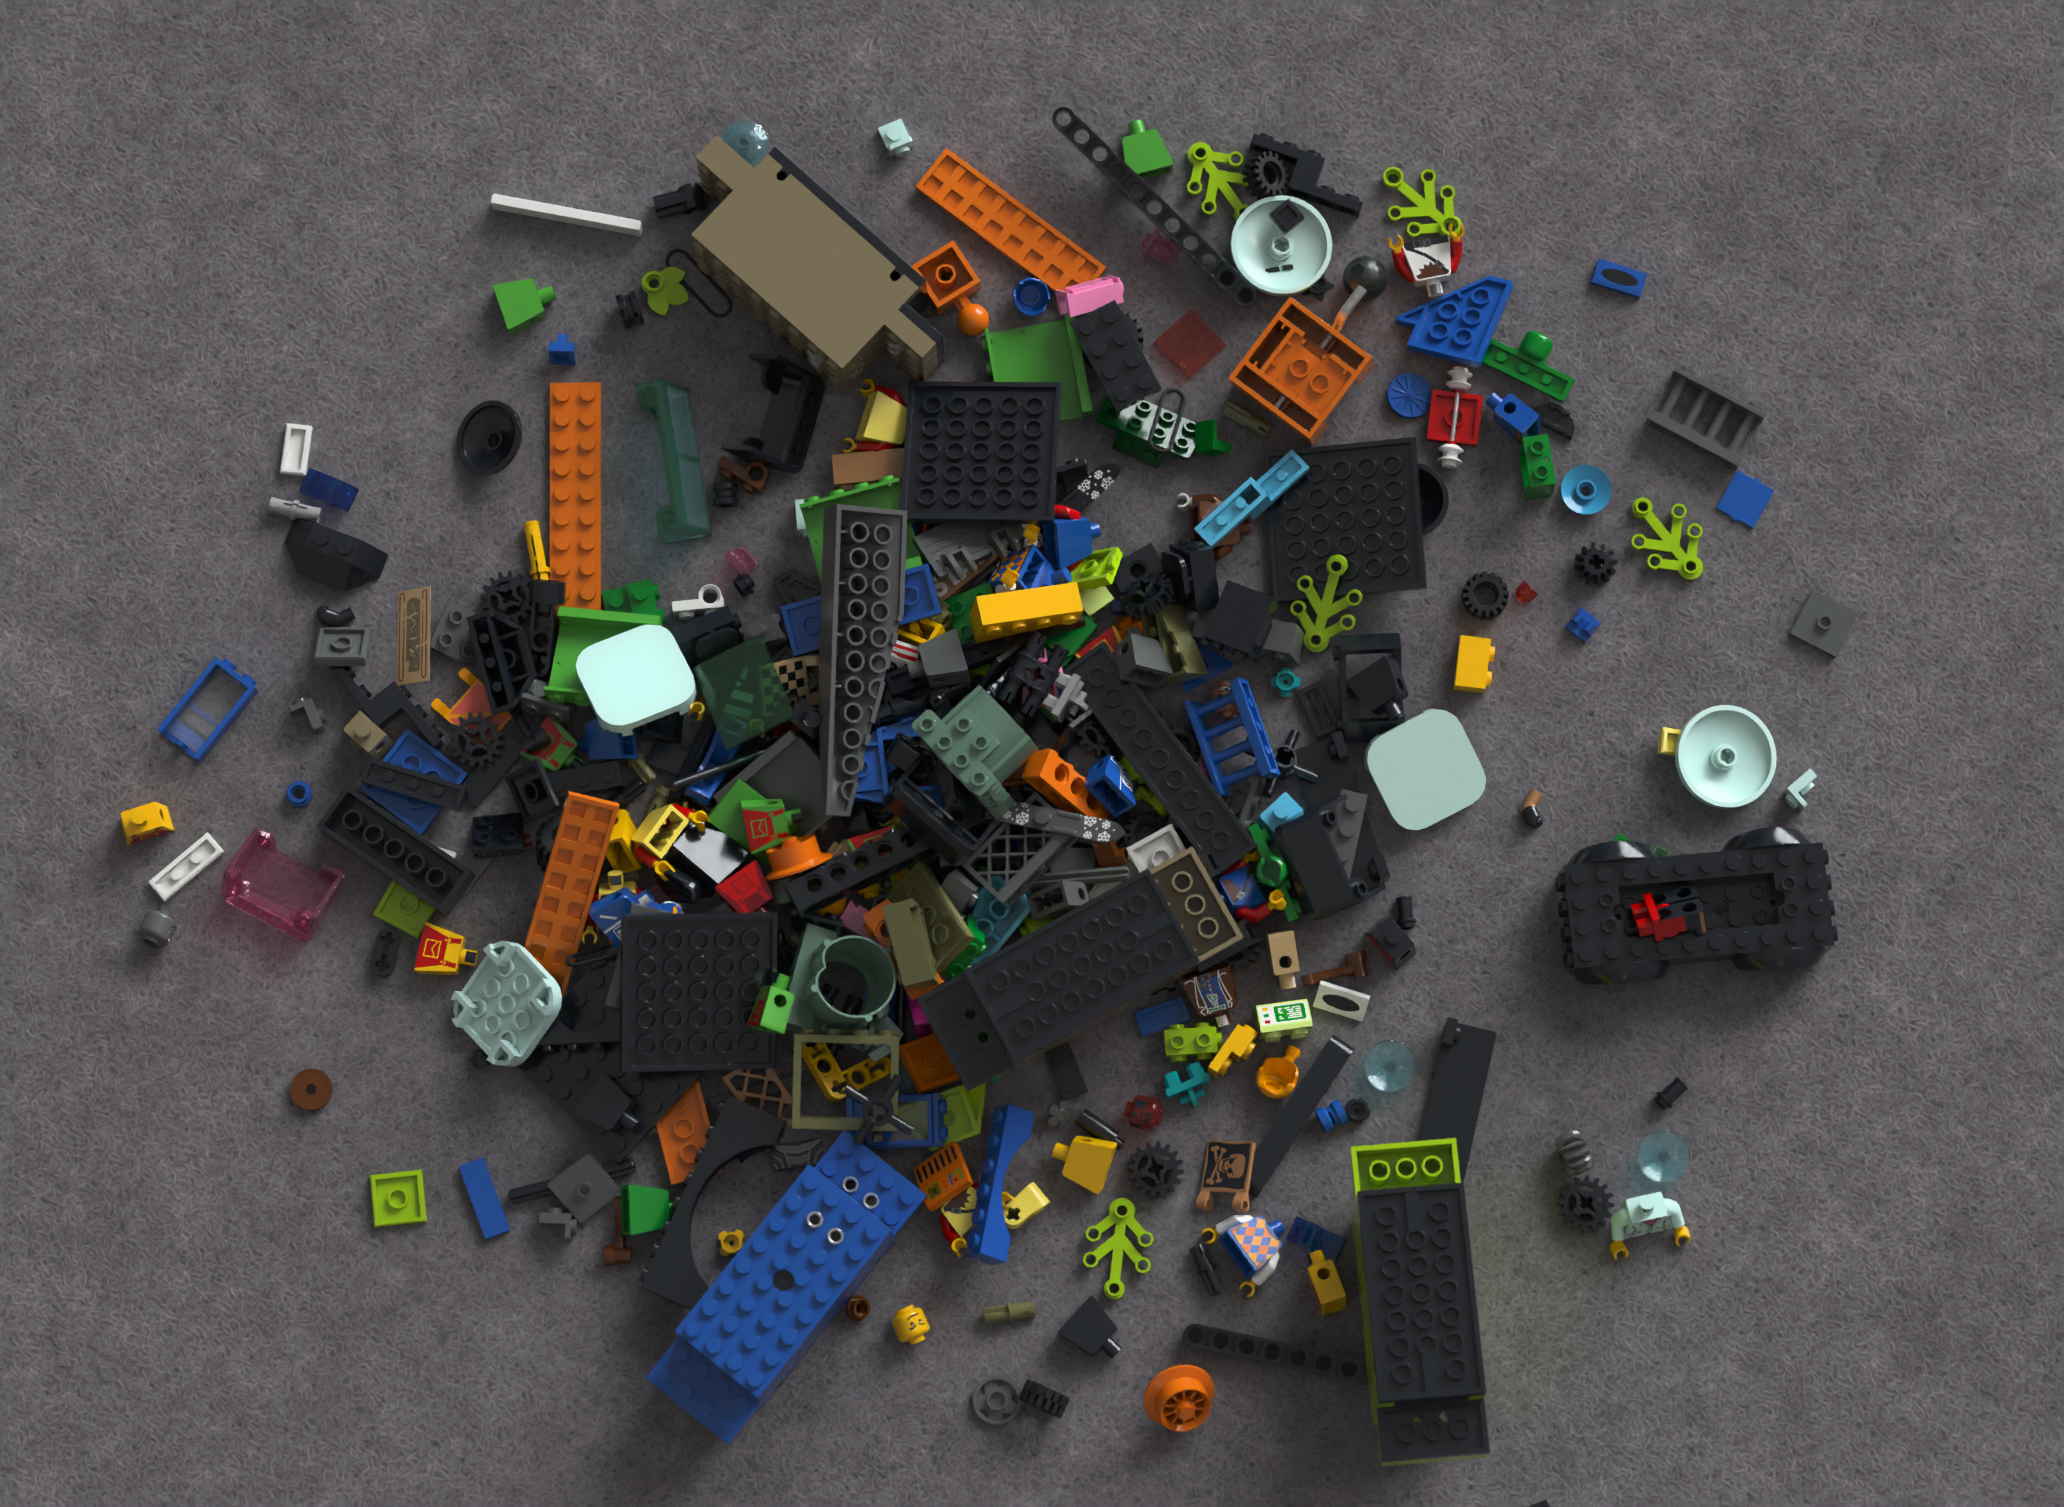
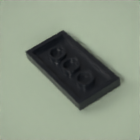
M1115 300L1070 322V327L1116 414L1162 391V387Z

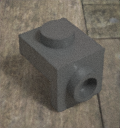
M303 697L292 702L293 706L288 707L292 717L306 711L316 734L326 730L323 724L327 722L322 707L317 709L312 698L307 699Z
M546 1208V1213L539 1212V1223L541 1225H565L566 1241H572V1235H577V1220L573 1219L571 1213H562L561 1208Z

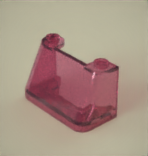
M255 827L224 870L221 895L227 902L300 941L308 942L320 926L344 883L346 874L335 866H324L318 872L276 850L277 844L272 833Z

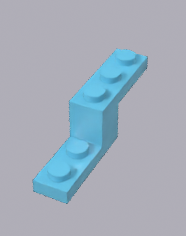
M1291 449L1260 479L1255 481L1250 477L1200 522L1194 530L1210 547L1214 548L1248 516L1254 521L1310 470L1309 466Z

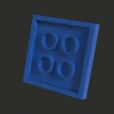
M409 729L405 730L382 760L462 785L469 776L467 772ZM363 784L360 788L364 794L421 836H423L444 809L367 784Z

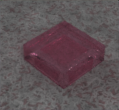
M742 545L730 550L724 556L741 575L752 571L759 564Z

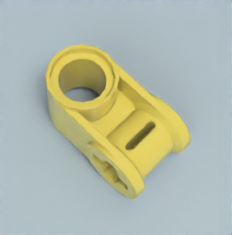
M1035 1182L1030 1183L1015 1197V1202L1011 1200L1005 1205L1009 1208V1211L1011 1210L1013 1213L1019 1212L1017 1221L1013 1218L1008 1220L1009 1213L1003 1209L1007 1228L1017 1229L1021 1227L1031 1217L1036 1216L1050 1204V1200Z

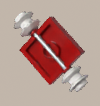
M1460 366L1453 367V370L1447 372L1452 377V380L1446 382V385L1453 392L1432 389L1426 441L1446 443L1438 448L1443 453V456L1437 458V462L1442 463L1441 466L1448 469H1455L1457 465L1462 464V461L1458 459V454H1462L1464 450L1458 445L1477 447L1483 395L1463 393V391L1471 388V385L1467 383V378H1471L1473 374L1468 372V368Z

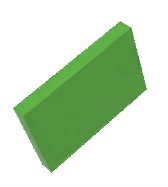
M737 778L708 814V818L711 824L750 852L740 801L762 800L766 798ZM799 825L788 827L790 836ZM768 849L753 854L767 865L769 864L766 854Z

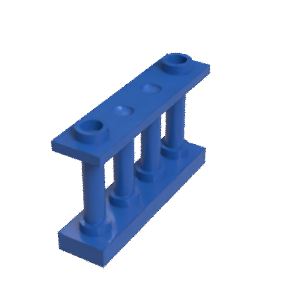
M1238 677L1229 681L1231 686L1230 693L1200 706L1199 702L1189 699L1184 701L1187 708L1185 715L1193 725L1211 777L1210 783L1222 798L1231 797L1228 786L1258 773L1270 779L1281 775L1248 680ZM1233 702L1237 704L1240 712L1237 717L1208 729L1204 715ZM1240 726L1245 727L1248 735L1245 741L1216 753L1212 739ZM1248 750L1254 752L1256 760L1253 765L1226 777L1224 776L1220 765L1221 762Z

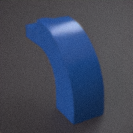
M727 713L717 727L710 748L697 772L735 759L741 749L750 724ZM728 772L687 786L684 794L707 805L713 795L719 791Z

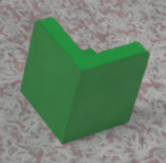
M1210 419L1195 423V453L1212 457L1231 453V443L1217 440L1216 420Z

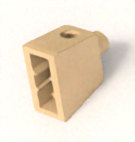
M1294 930L1265 934L1272 975L1279 976L1281 990L1295 988L1294 972H1299L1300 968ZM1283 956L1288 958V965L1286 967L1280 966V958Z

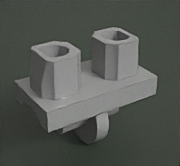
M1059 673L1054 686L1063 691L1060 698L1048 694L1049 696L1042 703L1043 708L1052 714L1055 721L1061 724L1067 713L1075 716L1078 710L1087 711L1089 707L1083 702L1087 696V693L1081 691L1084 683L1080 680L1081 676L1075 673L1072 676Z

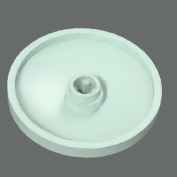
M1270 196L1250 205L1238 218L1231 236V257L1237 272L1256 290L1273 296L1295 295L1312 287L1326 271L1332 253L1331 233L1325 219L1312 205L1291 196ZM1289 198L1305 216V219L1285 235L1269 217V214ZM1293 264L1294 269L1283 271V265ZM1277 266H1279L1280 272L1268 273L1265 271V269Z
M1719 705L1705 709L1694 715L1684 725L1678 736L1675 748V763L1679 777L1686 789L1695 798L1709 806L1727 809L1740 807L1754 801L1767 789L1776 769V748L1768 728L1756 715L1741 707Z

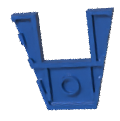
M922 714L914 717L910 716L900 720V722L889 726L885 725L870 732L871 739L869 746H866L863 757L865 762L862 771L859 772L858 788L854 800L884 804L883 796L889 791L883 742H892L897 733H903L912 739H921L912 728V724ZM940 784L918 787L940 807H943Z

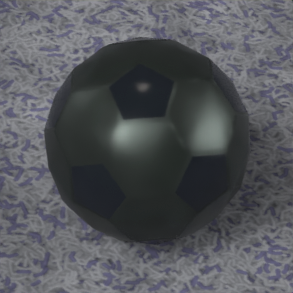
M1362 256L1348 263L1343 273V286L1350 296L1358 285L1367 290L1360 301H1372L1382 295L1387 286V272L1379 260Z

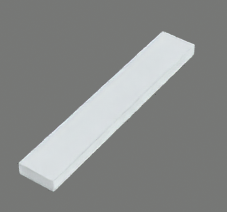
M492 194L491 205L495 210L630 235H642L643 226L640 220Z

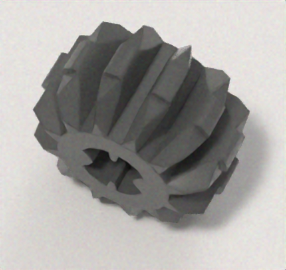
M1577 1130L1568 1131L1555 1139L1557 1157L1564 1171L1569 1176L1583 1174L1591 1168L1592 1162L1589 1149L1580 1132Z

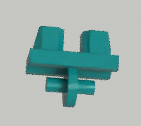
M1199 1062L1186 1066L1190 1080L1181 1083L1176 1071L1163 1076L1166 1087L1164 1093L1167 1100L1187 1092L1188 1095L1179 1098L1181 1105L1191 1102L1193 1108L1199 1107L1197 1099L1206 1095L1203 1088L1195 1092L1193 1089L1210 1083L1211 1080L1209 1073H1205Z

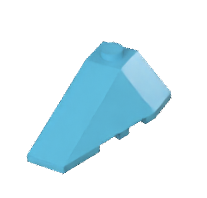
M992 876V887L998 892L1005 885V876ZM985 887L980 890L978 894L980 897L971 915L977 918L976 928L985 933L986 948L979 958L975 957L970 964L974 965L1001 950L1019 927L1022 926L1024 920L1031 914L1027 896L1031 894L1029 891L1007 910Z

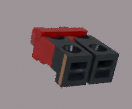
M1694 883L1658 891L1651 895V892L1643 894L1644 902L1631 905L1633 919L1637 924L1640 937L1653 934L1657 942L1664 940L1663 936L1673 937L1679 932L1696 929L1697 934L1708 932L1704 909Z

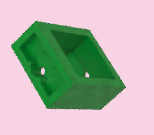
M1548 434L1523 437L1518 449V457L1525 500L1551 497L1556 480Z

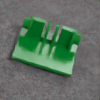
M990 582L944 601L950 605L948 611L952 613L951 623L953 629L957 630L961 645L975 640L969 614L976 596L994 594Z

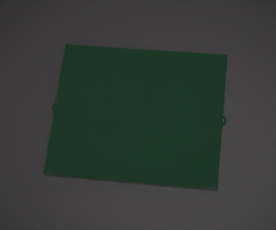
M761 634L693 667L697 681L727 751L795 718L791 704Z

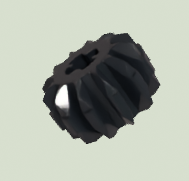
M1593 542L1590 545V550L1583 546L1581 548L1582 554H1576L1575 556L1579 563L1574 564V570H1582L1577 575L1578 579L1587 576L1586 585H1589L1592 579H1594L1596 586H1600L1601 579L1608 583L1610 581L1609 575H1615L1616 573L1612 566L1617 565V559H1609L1614 552L1609 550L1605 553V544H1602L1597 549L1596 544ZM1593 559H1596V562L1600 564L1598 569H1595L1594 565H1590Z

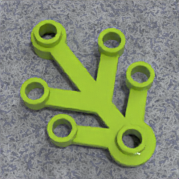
M1204 142L1194 143L1188 150V159L1193 164L1191 180L1187 184L1188 194L1198 196L1201 193L1202 184L1200 179L1204 168L1210 177L1206 199L1201 206L1202 213L1205 216H1212L1216 213L1217 205L1215 200L1217 189H1219L1235 210L1234 220L1237 222L1240 217L1239 213L1247 209L1249 205L1243 204L1227 182L1241 184L1246 187L1248 183H1243V178L1246 175L1218 170L1213 162L1229 164L1230 167L1236 169L1242 166L1243 155L1237 151L1231 154L1214 152ZM1202 150L1205 152V156L1200 158L1196 155V152ZM1232 157H1239L1240 162L1237 164L1231 161ZM1196 184L1199 186V190L1192 191L1190 186ZM1207 204H1211L1214 209L1206 211L1204 207Z
M1387 168L1383 174V184L1389 189H1397L1417 206L1403 208L1396 205L1391 206L1387 213L1389 220L1398 222L1401 218L1430 217L1436 222L1421 225L1418 222L1409 223L1406 230L1409 237L1417 238L1421 234L1439 233L1440 236L1449 235L1451 239L1452 236L1445 229V226L1451 223L1455 228L1453 232L1457 233L1461 230L1460 225L1462 222L1458 217L1454 216L1453 198L1455 190L1452 186L1445 185L1440 190V198L1444 201V215L1436 209L1434 191L1436 174L1433 170L1426 169L1421 173L1420 179L1424 184V199L1403 181V173L1399 168ZM1429 173L1433 176V179L1426 181L1423 176ZM1391 175L1396 176L1397 182L1390 183L1388 177ZM1450 190L1452 195L1445 197L1443 191ZM1392 210H1398L1400 216L1396 218L1392 217L1390 212ZM1412 226H1416L1419 232L1413 234L1409 229Z
M1647 498L1636 499L1632 505L1633 515L1638 519H1645L1661 540L1646 539L1644 535L1636 534L1631 539V547L1636 551L1648 549L1671 552L1677 560L1662 559L1658 554H1651L1646 562L1647 567L1653 571L1658 569L1678 571L1679 575L1686 580L1697 579L1703 571V563L1697 557L1698 541L1703 533L1702 527L1696 523L1688 527L1686 534L1689 542L1686 554L1680 547L1682 521L1687 513L1686 507L1683 504H1675L1670 512L1672 517L1670 534L1652 512L1653 505L1651 501ZM1641 503L1645 504L1647 510L1640 511L1638 505ZM1680 508L1683 511V515H1675L1674 509ZM1690 529H1698L1699 535L1693 536L1690 533ZM1637 538L1641 539L1643 545L1636 546L1634 540ZM1656 558L1659 561V565L1652 566L1650 560ZM1686 564H1694L1695 570L1689 571L1686 568Z
M1333 555L1327 561L1326 567L1329 576L1322 601L1313 587V580L1310 576L1304 575L1297 581L1298 589L1305 592L1318 615L1314 625L1306 612L1307 607L1304 601L1296 600L1290 606L1291 613L1298 616L1306 631L1304 644L1312 652L1323 651L1328 646L1330 637L1343 630H1351L1356 624L1353 615L1345 614L1339 622L1325 628L1329 617L1351 605H1358L1363 598L1362 593L1354 589L1347 596L1332 604L1339 576L1345 573L1348 568V562L1342 555ZM1335 561L1341 564V569L1338 571L1332 568V563ZM1302 579L1309 581L1310 585L1308 588L1301 586ZM1352 593L1358 594L1359 600L1357 602L1350 600ZM1297 603L1303 607V611L1300 613L1294 610V605ZM1344 618H1350L1352 625L1349 627L1343 624ZM1318 635L1321 638V642L1314 644L1312 636Z
M1126 1198L1114 1200L1110 1205L1109 1215L1096 1226H1090L1086 1230L1087 1240L1097 1242L1101 1238V1234L1115 1224V1234L1096 1250L1086 1253L1083 1257L1084 1265L1087 1268H1094L1099 1260L1113 1249L1110 1280L1104 1285V1294L1111 1300L1120 1299L1125 1290L1124 1284L1120 1281L1123 1250L1135 1264L1137 1272L1145 1274L1151 1267L1150 1261L1142 1257L1125 1236L1127 1225L1138 1237V1244L1141 1247L1147 1248L1153 1243V1235L1145 1231L1134 1218L1135 1207ZM1120 1206H1124L1127 1209V1213L1123 1216L1117 1213V1209ZM1092 1229L1097 1230L1099 1233L1095 1239L1090 1238L1088 1235ZM1148 1235L1151 1239L1150 1243L1143 1244L1140 1240L1141 1236ZM1087 1256H1094L1096 1262L1093 1265L1087 1264ZM1140 1261L1147 1262L1148 1268L1146 1270L1138 1268ZM1110 1285H1118V1293H1111L1109 1291Z

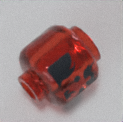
M1138 1094L1133 1098L1132 1102L1127 1101L1124 1116L1128 1117V1124L1131 1127L1152 1131L1155 1126H1160L1164 1107L1160 1106V1101L1157 1098Z

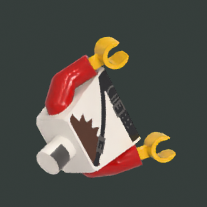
M1452 223L1449 225L1448 229L1452 236L1451 239L1449 235L1404 243L1403 238L1397 234L1398 242L1395 245H1392L1389 237L1386 239L1387 245L1393 249L1391 254L1396 271L1406 281L1413 282L1414 287L1426 285L1429 298L1442 296L1441 282L1450 281L1451 274H1454L1458 269L1462 258L1461 237L1465 232L1462 223L1460 225L1461 230L1457 233L1452 231Z

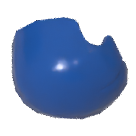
M1032 277L1020 280L1012 291L1013 305L1021 314L1034 317L1044 313L1050 302V293L1047 285L1040 279Z

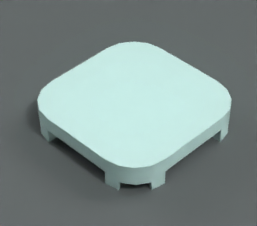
M647 624L605 639L584 649L577 658L576 669L579 684L582 685L593 707L599 725L604 731L608 729L611 732L622 733L623 737L633 735V728L676 711L683 715L689 711V706L694 701L695 695H697L693 674L674 636L668 629L660 625Z
M1429 709L1423 711L1418 716L1387 732L1376 735L1370 740L1365 752V768L1369 771L1390 814V818L1394 823L1405 829L1420 830L1427 828L1473 804L1481 797L1485 790L1486 777L1484 769L1461 723L1455 715L1445 710Z
M500 941L495 944L489 943L483 949L487 955L462 991H454L451 1000H454L453 1011L455 1018L451 1020L456 1027L463 1028L488 1055L487 1061L494 1065L515 1067L522 1064L530 1056L557 1017L561 1008L562 994L556 980L525 947L519 943Z

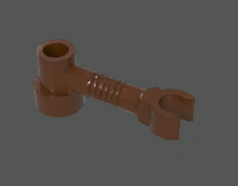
M1361 950L1346 954L1347 965L1301 976L1303 985L1308 986L1320 983V981H1328L1352 974L1354 979L1369 976L1365 962L1368 960L1366 951Z
M621 1196L614 1197L615 1245H604L605 1266H616V1263H631L632 1261L631 1247H626V1235L622 1236Z

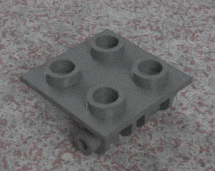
M448 600L430 640L431 650L439 654L443 653L474 668L477 657L466 618L477 613Z

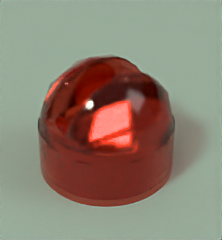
M1525 581L1516 589V597L1523 603L1531 602L1538 596Z

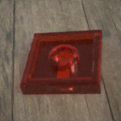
M1193 309L1189 310L1154 341L1158 348L1187 379L1191 378L1226 347V344Z

